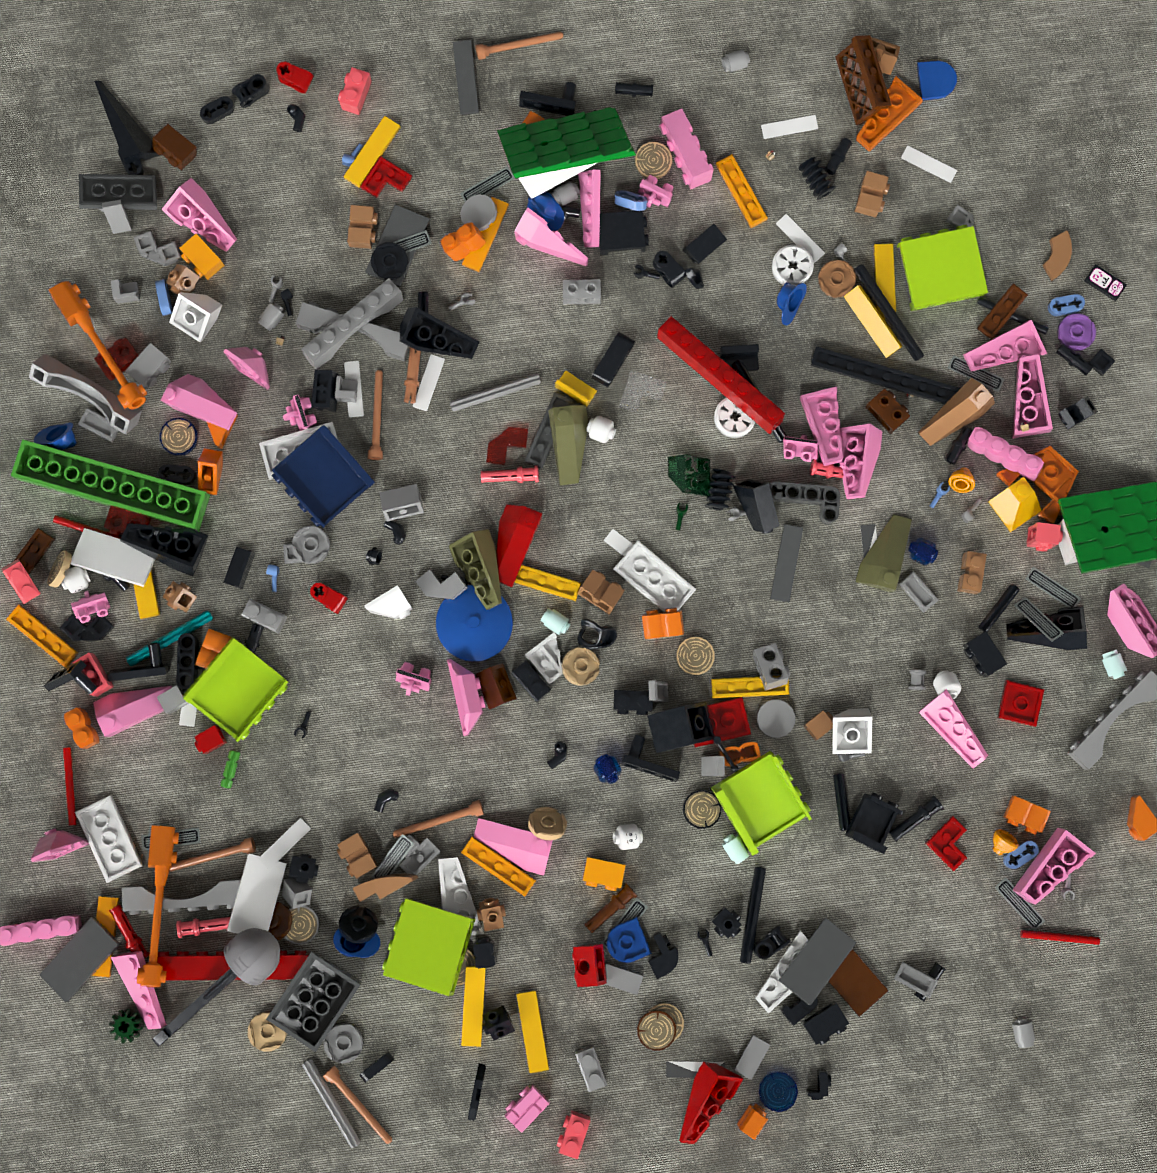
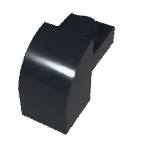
M1087 396L1061 410L1058 416L1067 430L1098 411Z
M660 932L654 934L653 937L661 953L648 959L656 979L672 972L678 963V950L676 946L668 949L667 946L671 944L666 934L662 936Z

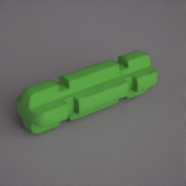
M229 751V761L226 762L223 773L224 779H222L220 784L221 787L228 789L232 787V778L235 776L238 764L236 762L239 760L240 752Z

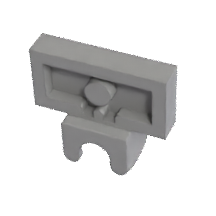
M409 834L407 838L414 845L406 854V859L399 866L407 874L418 875L441 851L428 837L420 844Z

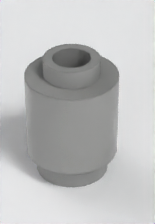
M741 49L725 54V57L721 58L724 71L731 73L747 68L750 58L748 52H744Z
M569 181L555 188L554 192L550 194L559 205L564 206L578 199L577 194L580 192L577 185Z
M269 303L260 315L258 323L268 331H271L272 328L275 329L285 315L283 313L284 309L277 303L273 305Z
M1027 1017L1016 1018L1012 1026L1015 1042L1018 1043V1047L1028 1048L1034 1046L1035 1036L1032 1021L1027 1020Z

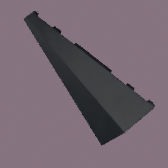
M94 81L125 164L142 158L146 161L160 156L154 151L153 142L102 81Z

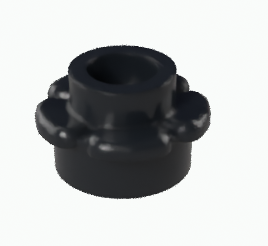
M373 547L371 550H368L366 560L369 565H379L382 559V551Z

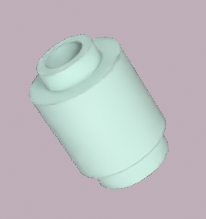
M548 608L541 618L544 626L558 635L561 633L565 634L570 627L568 623L569 618L555 609L551 610Z
M1117 649L1102 654V662L1108 677L1113 676L1116 679L1125 675L1124 671H1127L1121 653L1118 654Z
M732 833L723 839V848L730 859L735 861L736 864L749 857L748 849L739 835L734 836Z

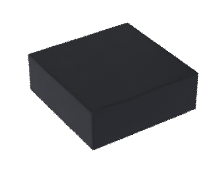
M1102 349L1089 361L1093 365V369L1101 376L1115 362Z

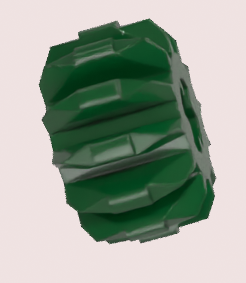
M127 1009L126 1012L119 1010L118 1015L114 1014L112 1016L114 1021L109 1022V1026L114 1027V1029L109 1032L110 1034L116 1033L114 1040H118L121 1037V1043H125L127 1039L129 1042H133L134 1037L138 1038L140 1036L137 1030H142L143 1026L138 1025V1023L142 1022L143 1019H136L137 1011L131 1015V1009ZM129 1023L130 1027L124 1029L123 1025Z

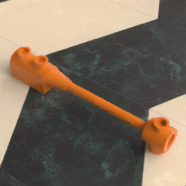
M64 281L48 289L52 299L69 325L78 324L89 335L119 381L122 388L117 398L123 408L133 410L142 406L146 401L144 397L147 395L146 390L142 384L137 386L134 382L128 383L96 334L88 311L91 307L86 298L81 299L79 297L81 291L76 283L71 285L69 281Z
M154 825L151 827L148 867L155 868L156 892L149 962L144 964L142 968L138 967L137 984H141L142 987H161V983L166 981V971H162L163 966L157 963L164 887L172 864H176L177 852H173L174 844H178L179 833L175 832L174 827Z

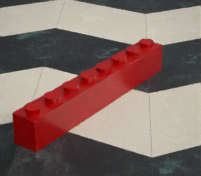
M672 316L658 329L657 338L767 433L771 434L783 422L785 413Z
M280 950L279 964L275 971L265 980L293 979L309 954H306V950H295V954H287V950ZM169 951L158 952L157 963L163 966L162 971H166V981L218 980L230 969L224 957V951H216V954L208 955V951H196V955H189V951H177V955H169Z

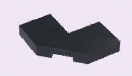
M72 614L59 628L72 641L103 640L115 626L105 616L98 617V615L86 626Z
M478 1064L468 1120H476L486 1070L485 1064Z

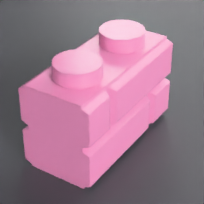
M534 1085L530 1088L526 1086L519 1093L521 1097L516 1102L512 1100L505 1108L507 1111L505 1117L521 1133L550 1104V1101Z

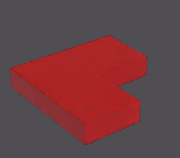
M380 156L360 187L375 198L379 196L386 183L403 193L412 179V175Z
M952 816L925 844L952 871H955L967 859L954 845L967 829Z

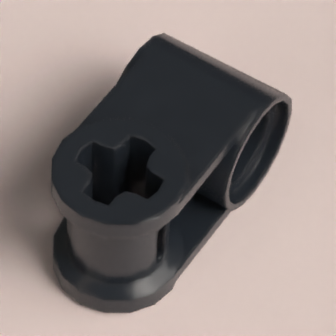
M255 74L244 82L237 84L232 89V93L239 99L240 106L246 108L267 95L270 87L263 75ZM258 83H263L262 87L256 88Z
M659 251L655 255L653 267L671 288L675 287L687 276L683 267L667 251ZM659 259H660L661 261H662V260H665L666 262H665V263L662 262V263L660 264V263H659Z
M780 925L771 929L754 944L753 953L756 957L768 959L791 942L780 930ZM761 945H766L767 953L761 956L758 953V948Z

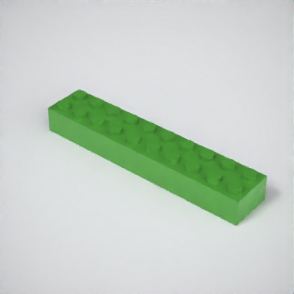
M23 439L11 473L13 478L180 527L191 528L196 531L200 530L210 499V495L205 491Z

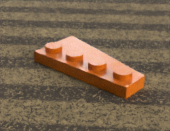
M897 76L894 78L889 89H887L891 106L881 109L869 118L856 137V141L869 152L923 102V99Z

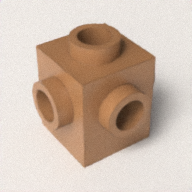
M177 264L174 270L169 273L166 284L171 286L170 290L177 295L180 292L191 293L195 289V284L200 276L186 266Z
M173 581L166 588L163 598L168 601L167 605L174 610L180 608L187 613L197 596L190 592L191 587L183 582L179 585Z
M488 898L483 902H479L480 909L477 910L478 921H482L484 930L490 931L504 928L502 918L506 916L504 905H500L499 900L494 898Z

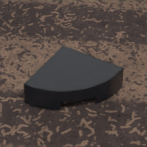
M694 268L685 270L689 281L696 289L699 290L704 287L700 270Z

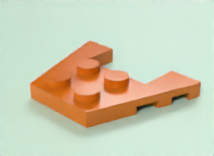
M1049 446L1033 454L1042 459L1044 465L1036 480L1032 482L1052 499L1039 515L1049 524H1054L1061 510L1058 500L1067 497L1079 471ZM1005 469L998 472L996 476L1010 487L1020 474L1019 472Z

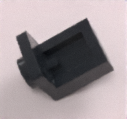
M817 1069L818 1090H806L807 1096L811 1097L812 1100H823V1097L828 1096V1087H831V1075H828L825 1069Z

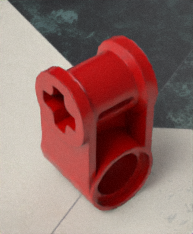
M281 62L276 68L278 80L282 84L306 94L314 78L311 72L289 62Z
M315 583L311 586V596L326 608L339 614L348 598L322 583ZM323 587L322 591L324 594L317 597L315 590Z

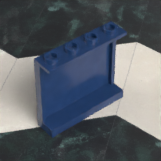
M325 425L321 426L272 469L274 473L271 475L278 484L282 482L287 487L284 491L291 498L295 496L299 500L297 505L304 513L308 511L313 516L310 520L317 527L321 525L323 528L375 483Z

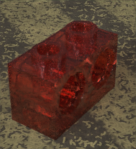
M126 337L116 340L113 346L107 349L122 373L139 356ZM124 349H129V353L126 356H121ZM99 352L94 359L105 376L112 381L116 377L111 369L106 367V361Z
M110 505L104 528L109 530V534L120 537L128 523L150 525L151 518L147 515ZM117 518H121V519H122L121 525L118 526V527H115V526H114V521H115Z

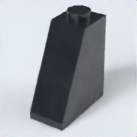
M748 479L733 486L754 531L767 534L780 526L769 483Z

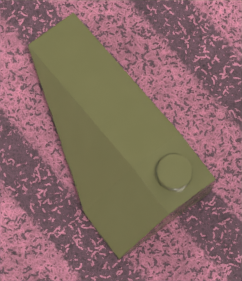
M570 405L551 408L548 412L559 486L579 483L587 437V426L589 424L586 406Z
M892 515L860 563L855 580L856 583L891 593L896 590L912 519Z
M489 529L474 531L450 544L449 549L456 566L463 570L466 575L464 578L467 582L472 583L475 588V594L486 610L501 604L496 549Z

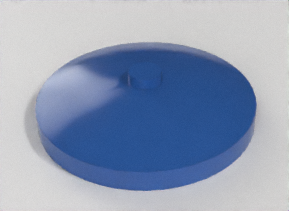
M468 585V588L454 600H443L437 612L436 630L442 645L453 656L464 661L480 662L496 656L504 649L512 634L513 619L511 610L502 596L501 604L486 610L475 594L474 586Z

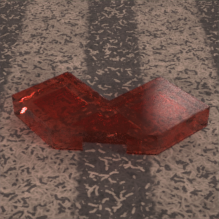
M508 427L497 438L489 442L486 463L505 465L507 447L526 449L528 429Z

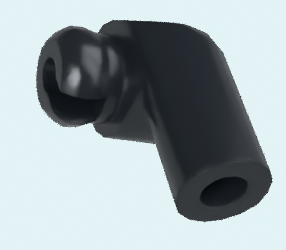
M290 104L287 107V112L295 120L293 130L302 132L305 114L297 105Z
M563 206L564 221L569 217L579 218L581 209Z
M385 521L383 527L393 531V542L401 545L406 538L403 526L394 521Z
M103 575L106 581L113 580L122 591L130 587V584L126 581Z
M562 741L555 743V756L547 761L551 769H554L567 758V746Z
M387 789L378 795L374 810L383 813L386 802L396 801L399 793L394 791V789Z

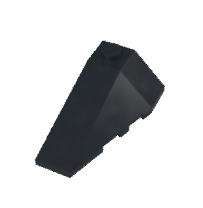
M417 307L408 308L400 324V342L417 351L472 359L479 345V341Z
M128 523L120 541L174 570L193 577L201 561L208 535L191 528L173 529L169 526L160 528L153 527L152 525Z
M1083 606L1058 609V613L1051 615L1044 613L1064 633L1053 642L1027 618L1006 624L1007 640L1064 650L1087 649V630Z

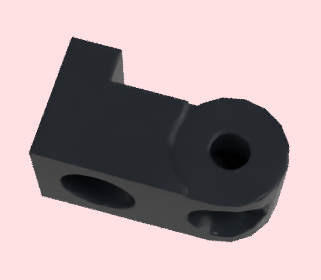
M816 997L813 1003L808 1005L799 998L790 1007L784 1004L779 1009L790 1024L794 1026L817 1007L818 999Z

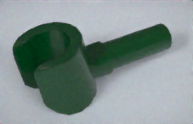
M678 503L676 508L678 519L675 530L680 531L683 516L688 511V505L686 504L685 510L681 511L679 509L680 503Z

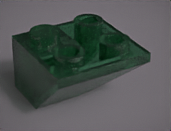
M687 454L668 457V477L682 493L705 497L711 496L708 493V490L711 489L710 459Z

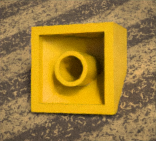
M1024 477L988 501L1010 533L1042 511L1035 491Z

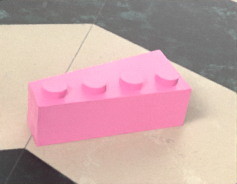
M683 109L662 116L659 127L661 133L667 136V146L670 152L673 151L676 156L674 161L677 168H681L683 172L682 179L685 185L688 184L691 190L710 182L714 168L712 164H708L705 151L699 150V140L695 134H691L693 129Z
M1039 354L1021 357L1017 364L1012 439L1049 433L1053 429ZM1026 422L1029 425V431L1022 432L1020 426L1025 425V423H1021Z
M1057 828L1013 888V891L1027 902L1036 905L1054 890L1056 885L1067 879L1070 873L1080 868L1083 862L1093 857L1096 853L1067 830Z

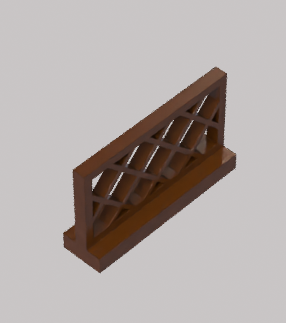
M870 35L853 37L851 39L852 43L835 56L856 125L863 124L881 109L891 106ZM845 56L847 57L846 66L843 61V57ZM852 60L855 61L854 70L851 69ZM850 73L853 74L851 83L849 80ZM858 78L861 79L859 87L856 86ZM855 90L858 92L856 100L854 97ZM863 95L866 96L865 104L861 103ZM860 108L863 109L862 117H860L859 113Z

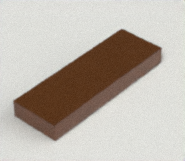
M1012 283L976 329L992 340L1028 294Z
M38 528L15 560L19 559L29 575L55 539Z

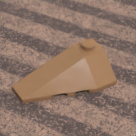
M971 378L932 417L918 434L930 446L958 431L963 426L982 417L995 404L992 394L982 383Z

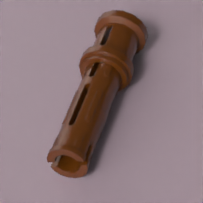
M627 883L619 893L612 895V900L584 924L591 933H594L597 928L619 909H624L631 899L638 897Z

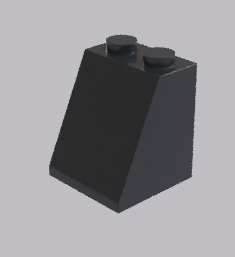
M706 702L685 705L647 715L656 753L710 741L715 737Z

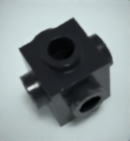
M300 854V857L292 856L288 878H294L299 883H308V880L312 881L313 876L318 874L319 865L315 864L316 859H312V855ZM301 867H306L307 871H303Z
M723 907L710 920L716 926L714 930L721 938L724 935L727 938L730 936L734 938L741 931L739 928L742 925L739 922L740 916L734 910L730 913L726 907ZM726 921H730V925L728 927H725Z
M504 1005L482 1015L485 1022L482 1024L486 1035H491L493 1041L515 1031Z

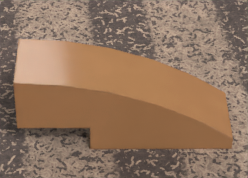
M416 874L384 875L370 879L354 887L353 890L360 902L377 893L379 899H382L416 880L418 876Z

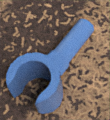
M359 143L351 155H343V165L351 166L357 153L363 147L362 144Z
M944 482L937 487V494L929 505L931 508H934L938 500L949 492L950 486L946 491L941 489V485Z
M270 564L267 567L266 574L272 575V592H277L279 567Z

